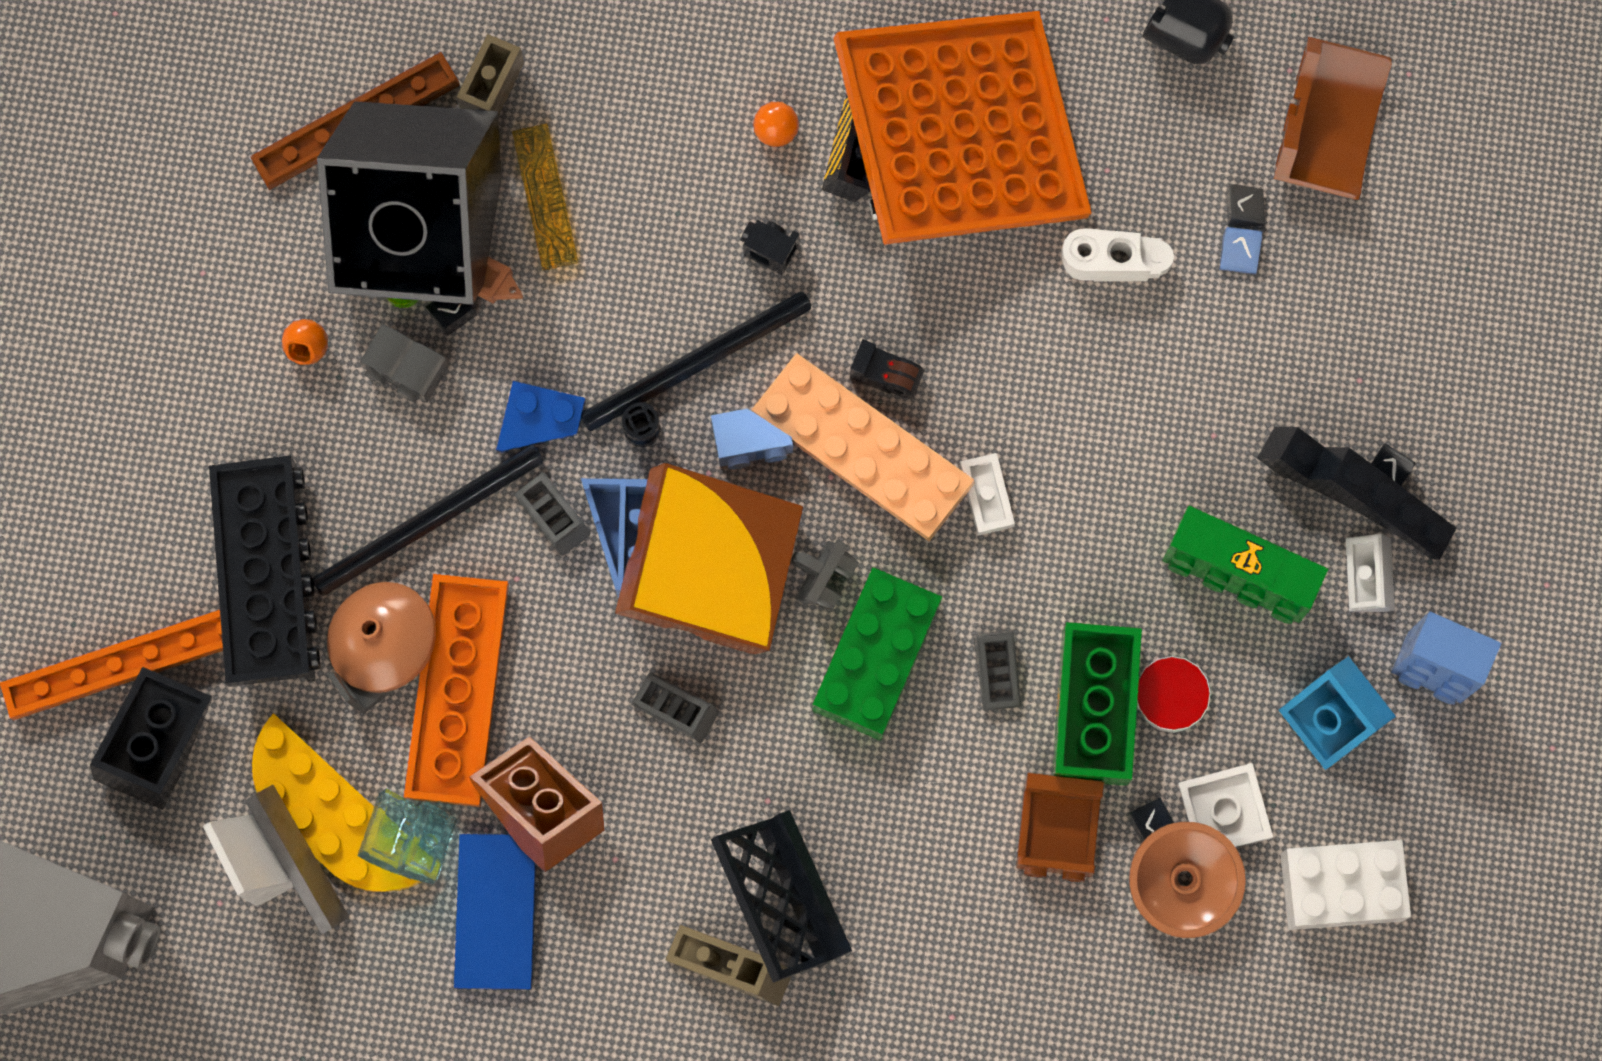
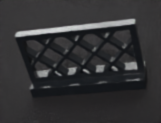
M790 810L779 813L771 819L720 834L711 839L773 983L812 968L827 965L852 952V948ZM758 832L767 851L754 844ZM731 841L743 849L741 860L732 856L727 842ZM751 855L765 862L762 874L749 867ZM773 868H775L782 886L770 880ZM746 877L759 884L756 896L748 892L744 884ZM767 890L780 897L777 909L764 902ZM788 903L791 904L798 922L786 915ZM761 912L774 919L772 932L763 927L760 920ZM783 926L796 933L793 945L780 938ZM804 938L807 940L814 958L801 951ZM777 948L790 955L788 967L782 970L776 957Z

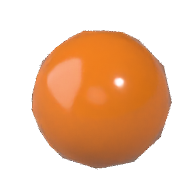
M769 102L761 106L754 116V133L762 143L770 147H783L792 142L798 133V116L791 106L783 102Z
M296 320L283 332L282 349L289 360L299 365L315 364L327 352L328 335L323 326L313 320Z

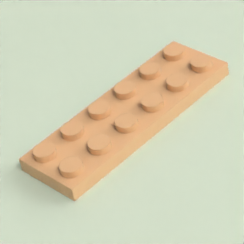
M798 353L795 354L751 409L752 412L791 436L793 444L929 542L975 484L974 479Z

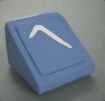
M1227 227L1222 239L1219 270L1256 274L1263 232Z

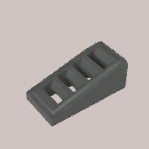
M544 472L514 493L515 497L561 556L568 553L590 536L591 533L584 522ZM547 488L549 493L531 505L529 501ZM555 500L557 501V504L541 516L538 514ZM564 512L567 514L564 518H562L552 527H548V524L553 522Z
M1004 630L973 634L983 711L1021 707L1014 632ZM1004 643L1005 650L985 651V645ZM1006 658L1007 665L987 667V660ZM1008 674L1009 680L989 682L988 680L990 675ZM1010 689L1011 696L990 698V691Z
M649 672L631 703L637 709L699 743L703 742L719 714V710L712 704L652 672ZM658 686H660L663 690L654 706L651 707L648 703ZM671 694L676 695L666 714L663 713L662 710ZM685 701L690 703L680 721L676 720ZM701 709L697 717L695 718L693 724L691 725V727H689L698 710Z

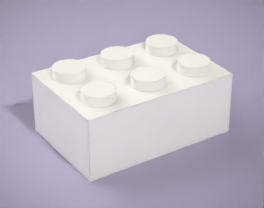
M1402 840L1289 848L1280 854L1288 930L1403 922L1411 918Z

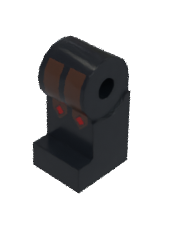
M862 339L850 368V379L888 394L892 393L903 398L913 399L925 370L911 360L876 348V344Z

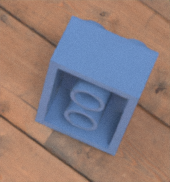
M1429 611L1408 631L1391 673L1398 675V681L1408 687L1419 689L1422 686L1434 691L1433 696L1448 704L1462 703L1485 684L1501 642Z

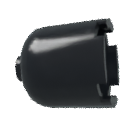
M1164 0L1162 5L1165 6V9L1159 6L1156 8L1142 35L1146 40L1187 62L1204 64L1210 61L1217 52L1224 55L1235 37L1229 33L1233 24V14L1230 8L1221 0Z

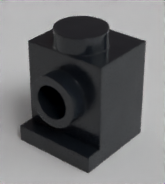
M759 220L756 223L750 221L741 236V241L744 242V256L783 275L800 245V233L793 230L791 235L788 236L786 235L787 231L774 222L768 221L765 224Z

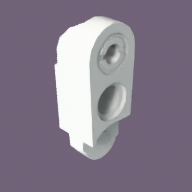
M1084 228L1077 229L1067 236L1064 240L1061 257L1066 272L1072 278L1078 280H1094V282L1148 281V278H1159L1168 272L1172 266L1174 254L1170 245L1161 241V238L1141 237V233ZM1077 250L1090 251L1091 254L1083 257L1079 255ZM1118 250L1123 251L1127 254L1129 260L1124 263L1116 262L1111 257V253Z

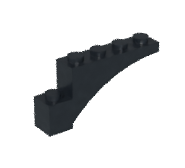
M1274 427L1257 457L1259 461L1281 477L1304 485L1358 512L1403 539L1430 559H1441L1457 529L1350 447H1324L1299 427Z

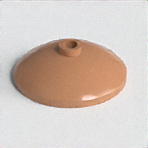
M379 582L367 585L351 594L339 606L331 620L327 635V650L330 662L334 670L345 682L359 690L382 693L398 689L418 676L432 655L436 641L434 615L428 603L417 592L405 585L394 582ZM376 625L374 633L368 635L367 632L370 626Z
M1176 822L1157 829L1140 844L1130 866V893L1139 913L1153 927L1175 937L1196 938L1217 931L1228 923L1237 912L1245 892V869L1236 847L1218 830L1197 822ZM1182 871H1187L1191 875L1190 883L1185 886L1180 885L1177 879Z

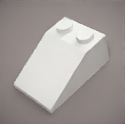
M252 814L212 821L203 825L238 896L255 906H259L294 887Z

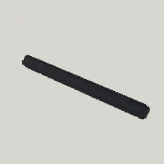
M803 291L794 294L582 412V421L589 431L603 426L621 416L626 408L632 404L648 401L810 311V300Z
M534 445L527 447L314 576V586L322 596L329 594L543 463L540 452Z

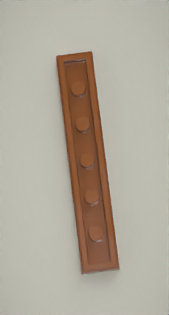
M439 52L251 155L250 158L267 188L271 190L317 165V157L354 101L424 106L460 86V83L442 52Z

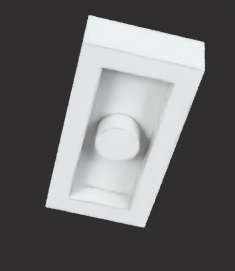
M997 453L960 461V469L973 478L975 482L967 496L977 534L983 535L1014 527L1015 522Z

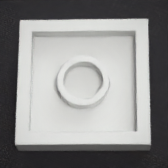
M1253 763L1178 783L1189 822L1205 824L1218 830L1236 848L1273 838Z

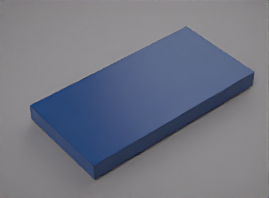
M459 834L455 989L532 990L536 863L520 849L511 835Z

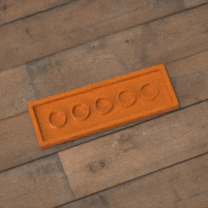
M433 574L429 607L432 610L436 623V641L432 655L419 676L404 789V798L407 800L481 807L482 796L471 783L470 776L486 766L509 590L508 581Z

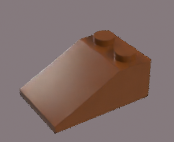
M530 736L470 776L473 786L520 849L544 872H547L605 831L602 802Z

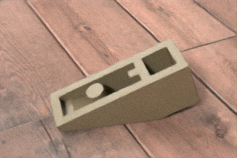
M683 925L679 926L665 959L679 967L778 1007L791 977L773 983L761 954ZM780 963L782 970L787 968L786 966Z

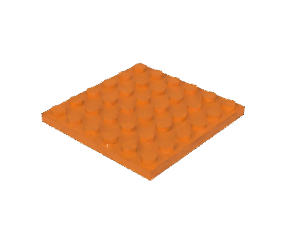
M1040 11L836 33L833 39L884 245L1087 219L1092 214Z

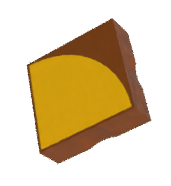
M668 463L651 468L638 517L636 544L627 562L615 614L662 628L685 630L706 641L753 655L770 651L803 506Z

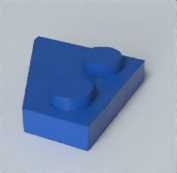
M513 381L496 451L504 453L529 445H538L555 439L577 436L586 398Z

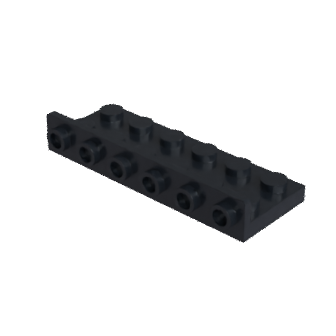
M291 455L210 465L209 475L225 683L228 687L303 677L307 682L315 681V670L321 668L319 649L318 647H313L312 633H317L318 627L316 613L314 610L310 611L309 597L314 596V582L312 574L306 573V561L311 560V547L309 539L303 537L302 525L308 524L306 503L300 502L299 489H305L302 466L297 467Z

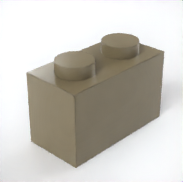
M487 34L456 97L459 108L498 111L499 116L524 65L521 48Z

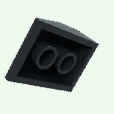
M142 667L90 763L93 780L163 810L182 774L212 701V696Z

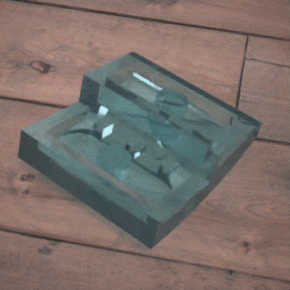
M386 788L378 795L357 856L392 873L434 884L437 882L457 818L427 801L417 806Z

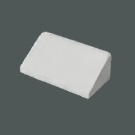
M1383 534L1346 538L1349 611H1394L1391 539Z

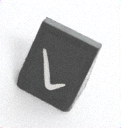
M1229 184L1226 191L1228 226H1264L1263 189Z

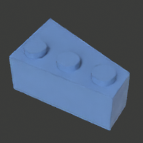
M581 478L617 597L619 598L627 562L636 544L638 517L648 479Z

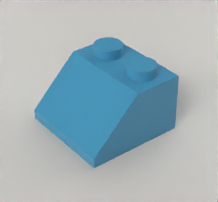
M1349 656L1326 671L1279 709V712L1325 770L1396 717Z

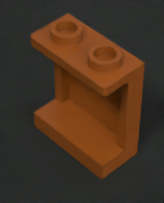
M1027 773L1024 784L1016 868L1024 869L1025 876L1046 878L1047 872L1062 874V880L1070 882H1085V877H1092L1095 874L1094 859L1100 800L1103 797L1104 782Z

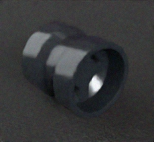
M640 402L626 408L622 416V426L628 442L642 448L655 443L660 435L659 418L655 409L647 403Z

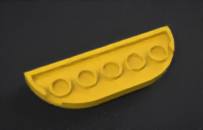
M274 713L271 715L261 729L253 751L252 776L256 792L258 793L274 785L312 853L321 864L348 885L370 892L405 890L425 881L439 869L426 854Z

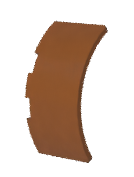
M1308 36L1297 73V85L1293 96L1298 101L1297 105L1290 103L1283 128L1285 133L1278 150L1273 179L1354 200L1360 199L1370 142L1392 66V59L1390 57Z

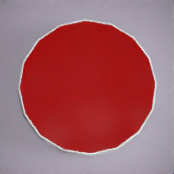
M1169 656L1157 659L1146 666L1139 676L1137 711L1142 718L1144 717L1157 730L1171 733L1188 730L1201 720L1209 707L1211 692L1208 679L1199 666L1185 658Z

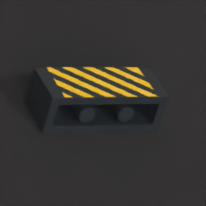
M846 94L822 190L856 202L871 192Z

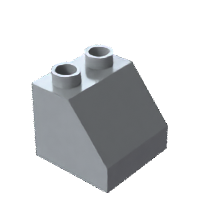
M0 840V1014L7 1015L123 978L128 965L140 970L143 969L151 958L160 936V926L148 922L154 907L124 892Z

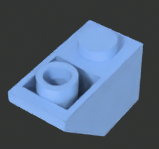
M748 408L711 415L720 467L728 466V469L731 470L741 469L749 466L750 461L765 459V462L768 463L778 462L786 459L787 454L793 453L792 437Z

